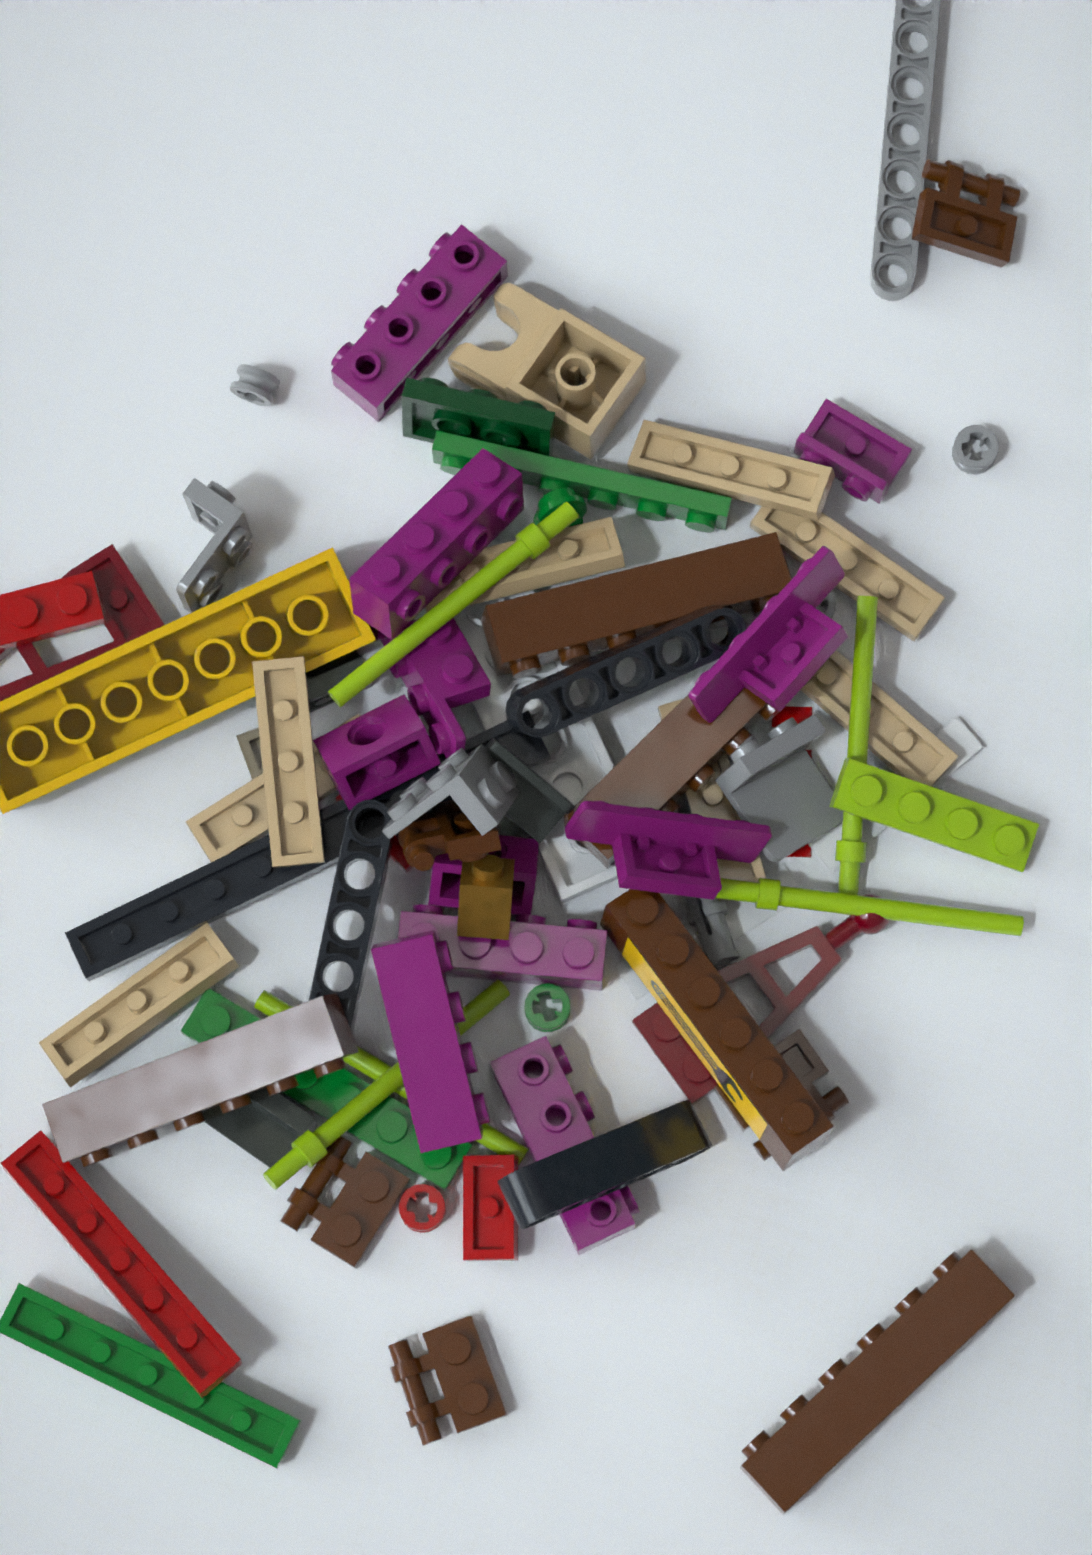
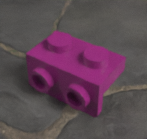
M825 399L805 432L800 433L794 448V454L798 455L800 460L832 467L835 478L843 482L841 486L848 494L864 502L870 498L878 504L881 503L912 451L911 448L828 399Z

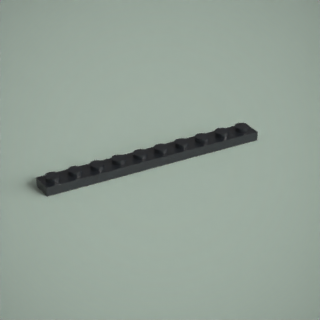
M529 711L523 712V721L526 725H535ZM507 720L467 739L465 744V752L469 754L481 744L485 747L494 737L531 769L551 760L542 737L537 738L523 734L514 729ZM444 753L437 754L441 763L447 759ZM439 765L370 800L379 801L390 809L401 799L399 795L421 777L428 781L440 771ZM449 795V796H447L445 799H443L441 802L449 801V800H453V799H452V797ZM342 799L320 810L325 863L273 868L270 838L267 835L65 932L85 978L91 981L197 930L206 923L210 924L337 863L347 817L350 812L344 800ZM373 810L363 813L358 820L357 829L359 834L365 838L378 837L383 833L382 830L386 826L385 817L381 812Z

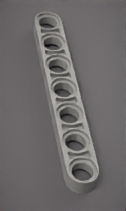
M895 0L870 270V284L874 293L881 299L888 301H897L906 297L911 292L916 277L919 242L912 240L911 237L919 195L924 190L925 179L922 178V171L927 159L941 0H932L928 5L918 8L911 6L906 0ZM915 31L921 33L928 41V47L916 54L904 50L900 39L908 32ZM904 78H914L922 84L924 93L915 100H907L898 94L896 85ZM901 124L912 125L917 129L920 139L912 146H901L892 137L893 129ZM895 171H906L913 176L916 185L907 193H897L890 188L887 179ZM895 217L906 220L911 227V234L903 240L896 241L890 239L883 230V225L887 220ZM886 265H898L906 272L907 281L900 287H888L881 282L879 271Z

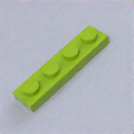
M845 758L829 805L831 808L1017 872H1024L1039 827L1038 823L851 758Z

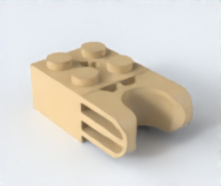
M505 283L500 285L493 295L497 317L517 333L516 341L510 347L501 351L484 350L466 342L457 346L448 358V364L454 376L473 389H481L493 393L498 399L514 403L524 400L533 401L543 405L548 411L555 412L554 438L587 458L592 459L645 384V357L562 308L557 310L514 284Z

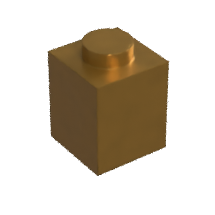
M488 854L485 858L478 861H462L457 936L509 940L515 859L499 858Z

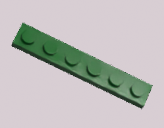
M436 431L432 446L433 463L440 464V469L446 473L456 475L484 448L521 472L523 484L538 487V492L543 495L559 488H572L575 490L576 495L587 498V503L596 508L615 510L618 505L636 509L638 516L652 521H664L666 517L684 520L685 526L700 532L711 533L714 532L715 528L726 530L732 500L730 497Z
M209 988L204 992L181 1029V1033L199 1044L261 1019ZM345 1069L320 1078H316L314 1070L296 1076L299 1086L284 1091L282 1094L323 1119L328 1120L370 1084ZM388 1096L346 1131L348 1134L445 1192L462 1166L463 1156H468L472 1149V1145L466 1142L420 1153L410 1108L391 1096Z
M18 1283L0 1319L1 1334L277 1469L301 1423L299 1419L223 1382L201 1398L162 1352Z

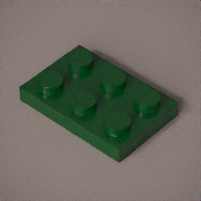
M406 378L402 393V429L404 437L433 443L436 431L438 430L552 457L555 412L548 411L543 405L527 400L518 403L501 400L493 393L481 389H472L467 392L449 388L446 383L434 378H421L420 380Z

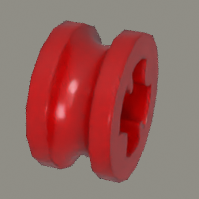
M417 1184L408 1188L401 1196L399 1214L404 1224L412 1231L419 1233L431 1232L438 1228L444 1220L446 1214L445 1201L441 1193L433 1186ZM425 1194L428 1195L430 1204L437 1206V1212L434 1217L428 1214L429 1221L420 1223L416 1221L415 1213L408 1211V1205L411 1200L415 1203L418 1202L417 1195Z

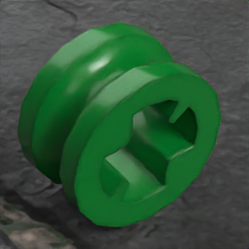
M541 984L534 987L525 999V1016L528 1023L534 1029L541 1032L552 1033L561 1029L567 1023L570 1016V1000L567 993L561 987L554 984ZM550 995L553 1003L561 1002L563 1009L561 1013L555 1011V1020L545 1021L543 1014H534L532 1007L534 1004L540 1005L539 997Z

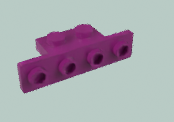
M822 546L812 558L804 561L793 579L778 595L773 596L766 603L762 613L751 625L733 639L729 649L710 670L705 671L699 676L688 697L700 716L707 722H713L744 687L781 712L848 638L843 626L816 609L845 576L832 550Z
M419 618L412 620L399 634H401ZM452 618L390 668L395 678H402L407 687L410 704L417 715H422L428 724L429 737L435 751L438 754L444 753L446 758L461 748L465 751L466 744L465 734L453 715L451 708L488 697L491 690L489 678L455 619ZM369 625L376 639L375 641L380 640L383 646L392 641Z
M583 801L565 826L567 839L612 845L619 888L714 900L722 889L717 859L751 863L757 858L772 837L769 825L749 823L745 820L733 821L703 817L699 814L660 811L650 807L638 808L609 804L605 801Z

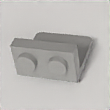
M195 477L182 494L192 519L212 532L214 536L176 588L184 609L190 613L216 600L223 588V584L219 581L230 566L237 569L245 561L253 547V544L249 542L253 536L245 513L233 504L236 498L220 484L211 481L206 486Z
M815 714L797 724L793 717L784 721L768 733L771 740L761 746L756 739L743 745L730 755L734 764L715 780L741 820L770 826L772 837L762 849V852L772 862L784 859L843 822V811L829 807L834 793L805 750L826 732Z
M483 744L479 745L469 754L461 748L438 766L440 771L428 781L421 777L399 795L401 799L387 811L392 819L383 828L382 832L388 839L392 838L450 795L483 836L500 823L520 794L519 789L516 787V778L506 764L501 761H495Z

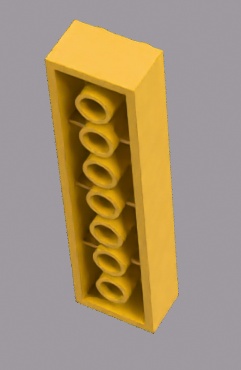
M333 547L0 701V810L2 814L255 697L252 665L254 661L304 656L307 673L375 641L376 639L369 624L353 614L350 583Z

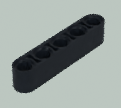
M715 605L697 609L518 689L511 694L506 703L505 713L507 721L514 729L528 736L537 738L548 736L720 659L729 649L733 639L747 629L746 622L741 614L733 609ZM723 616L727 622L728 631L723 640L714 643L709 637V625L716 617ZM676 636L681 642L682 652L678 660L668 664L663 658V645L668 639ZM631 657L636 665L635 676L630 682L620 684L616 677L617 665L624 658ZM585 678L590 686L589 696L582 704L574 705L569 696L570 687L577 679ZM538 698L543 704V717L535 725L527 726L523 721V708L530 700Z
M364 800L357 803L350 810L347 817L308 1000L337 993L352 1034L394 836L388 839L384 833L375 838H365L359 834L357 829L358 820L367 811L381 812L385 817L386 825L392 819L387 813L389 809L383 803L376 800ZM358 861L371 863L375 870L373 883L365 889H354L347 881L349 867ZM348 911L359 913L364 920V930L354 940L342 939L336 930L338 918ZM336 962L347 963L353 971L352 984L341 992L331 990L325 980L327 969Z
M689 1099L526 1165L501 1178L497 1183L520 1230H524L679 1165L705 1152L713 1145Z

